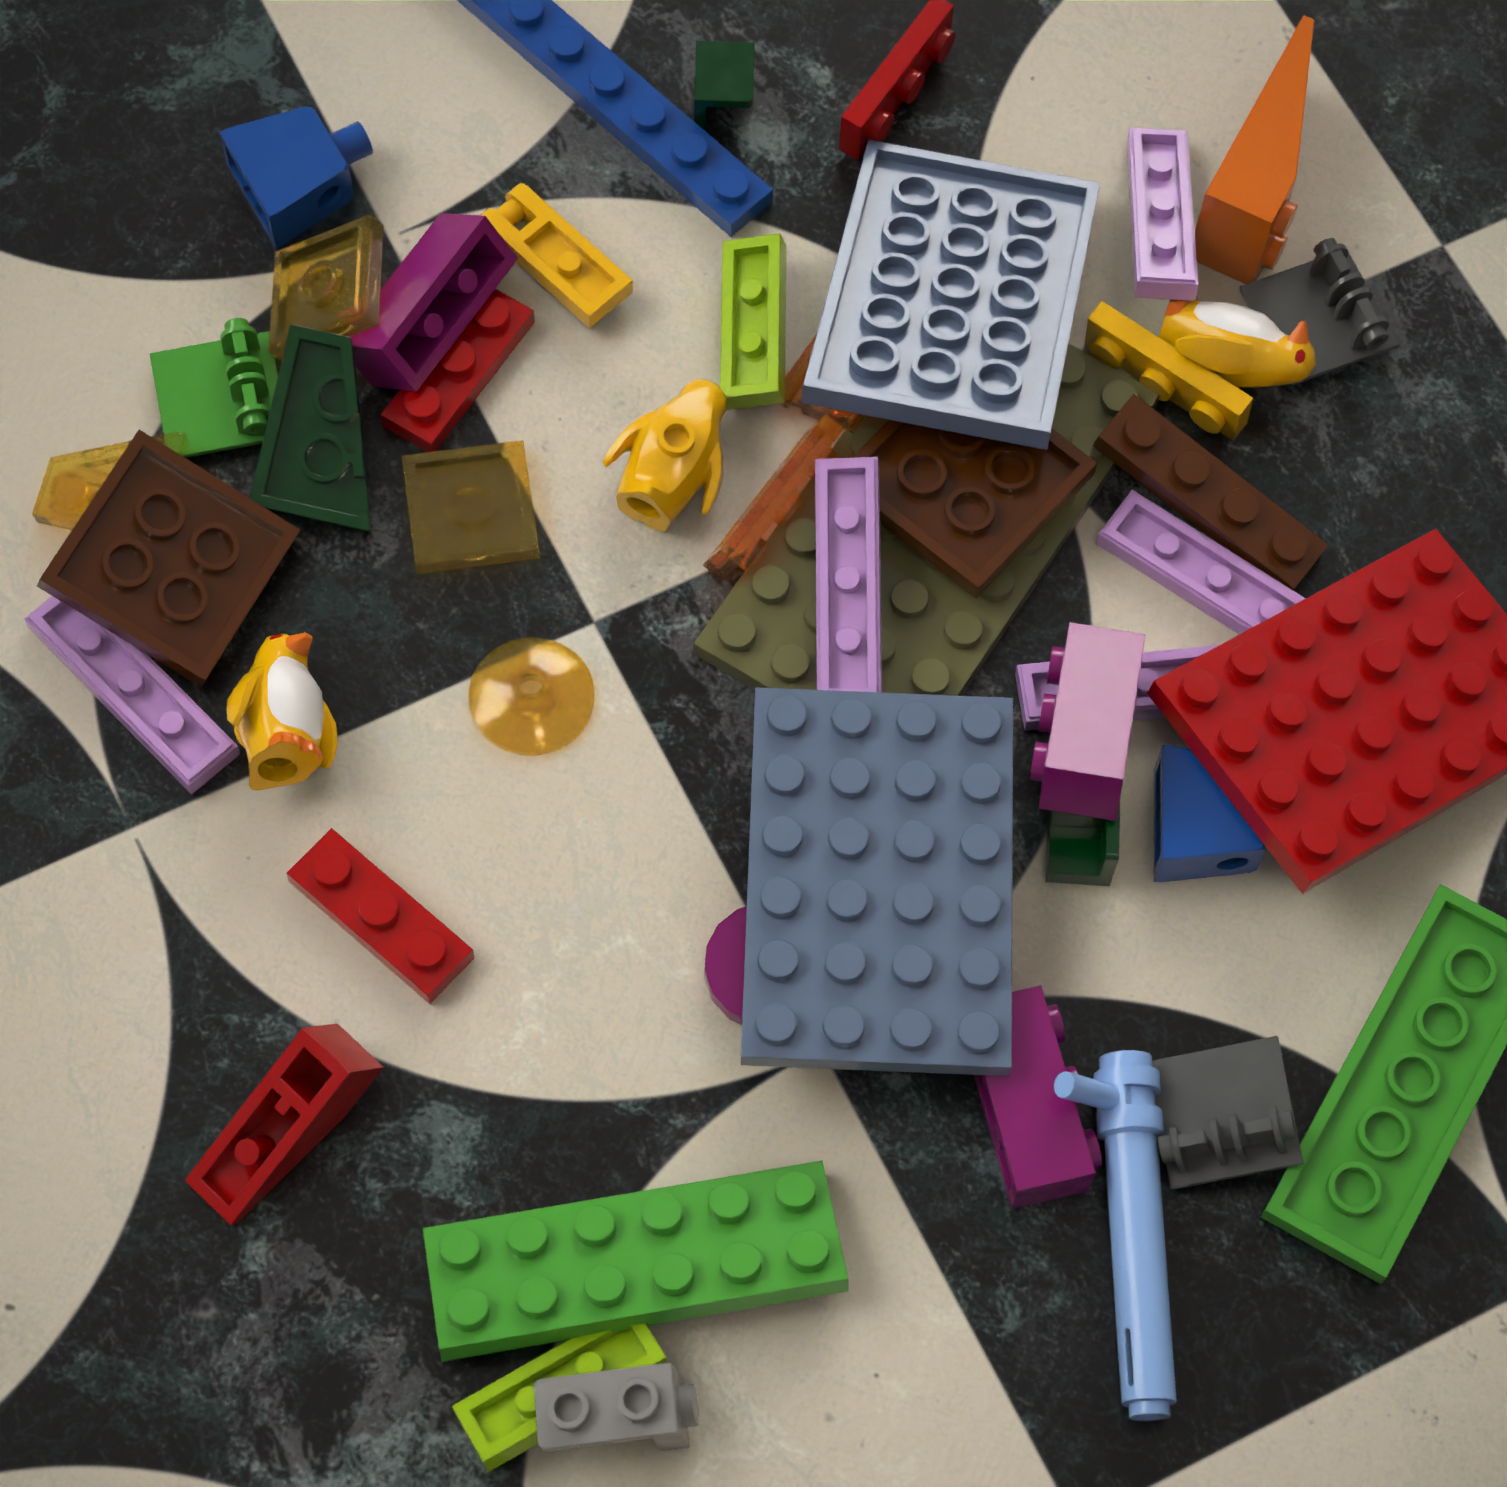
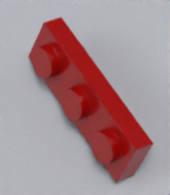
M930 0L841 116L838 150L858 161L866 151L868 140L882 142L892 127L895 111L902 102L910 104L916 98L924 83L926 70L933 61L940 64L950 52L956 37V33L951 30L953 4L946 0Z
M495 288L417 392L399 390L381 413L382 426L427 453L434 455L535 323L534 310Z
M332 828L286 873L289 883L429 1004L475 958L474 951L469 945Z

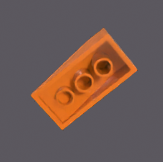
M1305 15L1300 20L1204 195L1195 229L1197 262L1244 284L1256 281L1263 266L1271 270L1275 268L1288 240L1285 234L1298 208L1297 204L1289 200L1297 177L1314 19Z

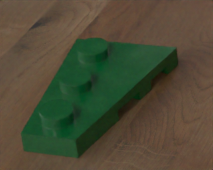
M290 324L250 499L272 512L372 534L353 340L348 336Z

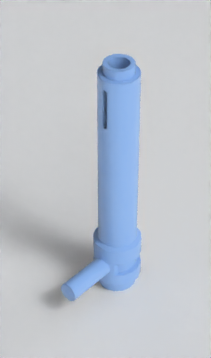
M1122 1050L1100 1056L1099 1070L1094 1073L1093 1079L1068 1071L1060 1073L1055 1079L1054 1090L1060 1098L1097 1108V1138L1104 1141L1121 1405L1129 1408V1419L1154 1421L1169 1418L1171 1416L1170 1405L1177 1402L1158 1136H1163L1164 1134L1163 1112L1160 1107L1155 1106V1096L1160 1094L1161 1091L1160 1071L1152 1067V1055L1137 1050Z

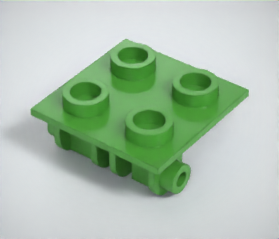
M233 318L225 323V330L221 333V340L149 353L165 444L168 448L188 458L263 443L278 378L269 331L257 333L255 328L249 326L248 320Z

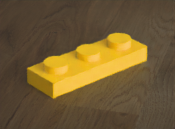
M1103 301L1099 303L1088 317L1084 345L1089 348L1094 358L1114 369L1119 367L1132 375L1140 383L1159 394L1158 400H1170L1189 412L1191 419L1203 430L1212 434L1220 432L1232 441L1236 439L1248 422L1253 397L1208 368L1179 354L1175 347Z

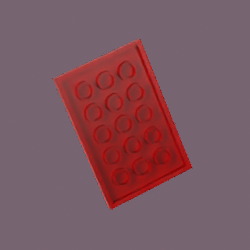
M1437 529L1426 533L1153 681L1147 692L1148 696L1302 894L1507 774V614Z

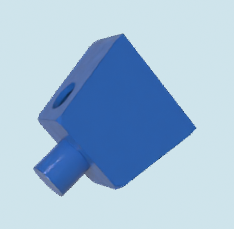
M307 106L220 131L227 166L276 249L284 246L348 204L354 197L348 165L373 154L369 137L359 121L329 134L315 109Z
M1162 745L1154 767V882L1180 881L1256 871L1263 858L1266 846L1190 749L1173 745Z

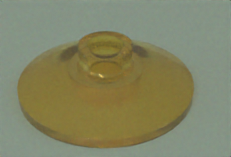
M529 637L504 643L486 655L473 673L468 698L474 723L483 736L491 743L515 754L542 755L565 747L580 735L591 718L595 703V691L589 669L574 651L553 640ZM530 680L539 681L542 684L541 689L532 694L521 691L519 687L523 682Z

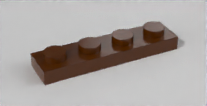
M1135 394L1130 397L1093 444V447L1215 542L1291 590L1296 588L1328 547V544Z

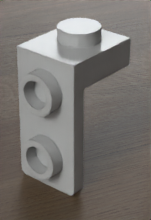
M671 1362L537 1380L534 1384L538 1444L544 1451L650 1438L655 1441L662 1451L690 1448L688 1427L698 1426L699 1424L695 1387L693 1384L684 1385V1379Z

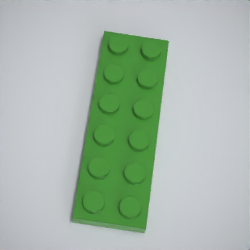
M1441 884L1439 885L1300 1143L1304 1165L1288 1167L1261 1218L1379 1284L1383 1283L1507 1046V919Z
M823 1161L423 1228L437 1338L442 1362L565 1341L574 1337L612 1330V1332L632 1329V1325L642 1323L652 1326L848 1292V1274Z

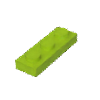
M780 233L723 241L720 388L727 397L726 410L785 403L786 244Z
M646 1323L632 1325V1329L617 1332L608 1330L571 1338L454 1404L452 1408L456 1418L486 1471L490 1472L538 1444L534 1384L537 1380L668 1363L665 1354Z

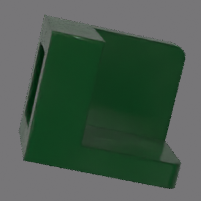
M696 41L694 122L704 131H706V107H752L755 42Z
M1120 803L1116 821L1050 811L1047 822L1046 882L1110 886L1119 860Z

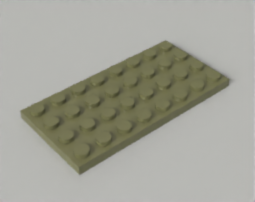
M1068 343L1052 429L1097 462L1095 474L977 599L880 524L882 693L963 696L1117 466V464L1093 447L1094 442L1133 394L1153 409L1157 406L1159 394ZM856 414L825 459L852 458L888 419ZM815 473L693 643L694 655L754 690L755 687L817 690Z

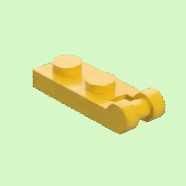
M519 183L506 193V202L498 209L488 208L481 214L488 218L518 257L516 263L589 329L633 293V280L525 184ZM521 220L530 222L520 231L515 227Z

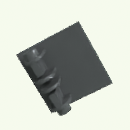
M1327 238L1314 247L1313 251L1316 257L1313 261L1242 285L1239 288L1248 307L1265 314L1284 334L1291 335L1300 321L1307 322L1309 340L1315 350L1316 365L1307 378L1301 382L1290 384L1291 386L1396 349L1400 345L1374 299L1371 290L1368 288L1362 274L1350 256L1347 247L1344 244H1337L1334 238Z
M1278 1035L1152 1061V1067L1160 1071L1161 1091L1160 1094L1155 1096V1105L1160 1107L1163 1112L1164 1134L1163 1136H1158V1145L1162 1161L1167 1166L1171 1190L1304 1165Z

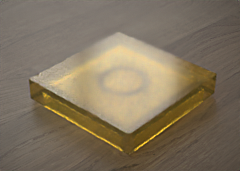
M369 214L275 252L268 352L280 361H282L290 324L348 337L379 325L383 224L373 215Z
M523 440L401 456L417 574L540 558Z

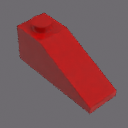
M338 1023L302 1028L184 1181L229 1225L237 1224L346 1117L384 1067Z

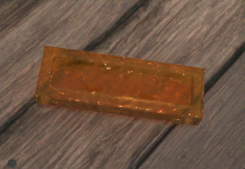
M824 414L804 433L704 562L703 566L722 581L737 567L741 568L744 572H748L769 546V543L762 538L773 521L777 525L783 526L803 502L804 498L796 491L807 477L815 480V459L837 458L838 453L831 446L844 430L827 414Z

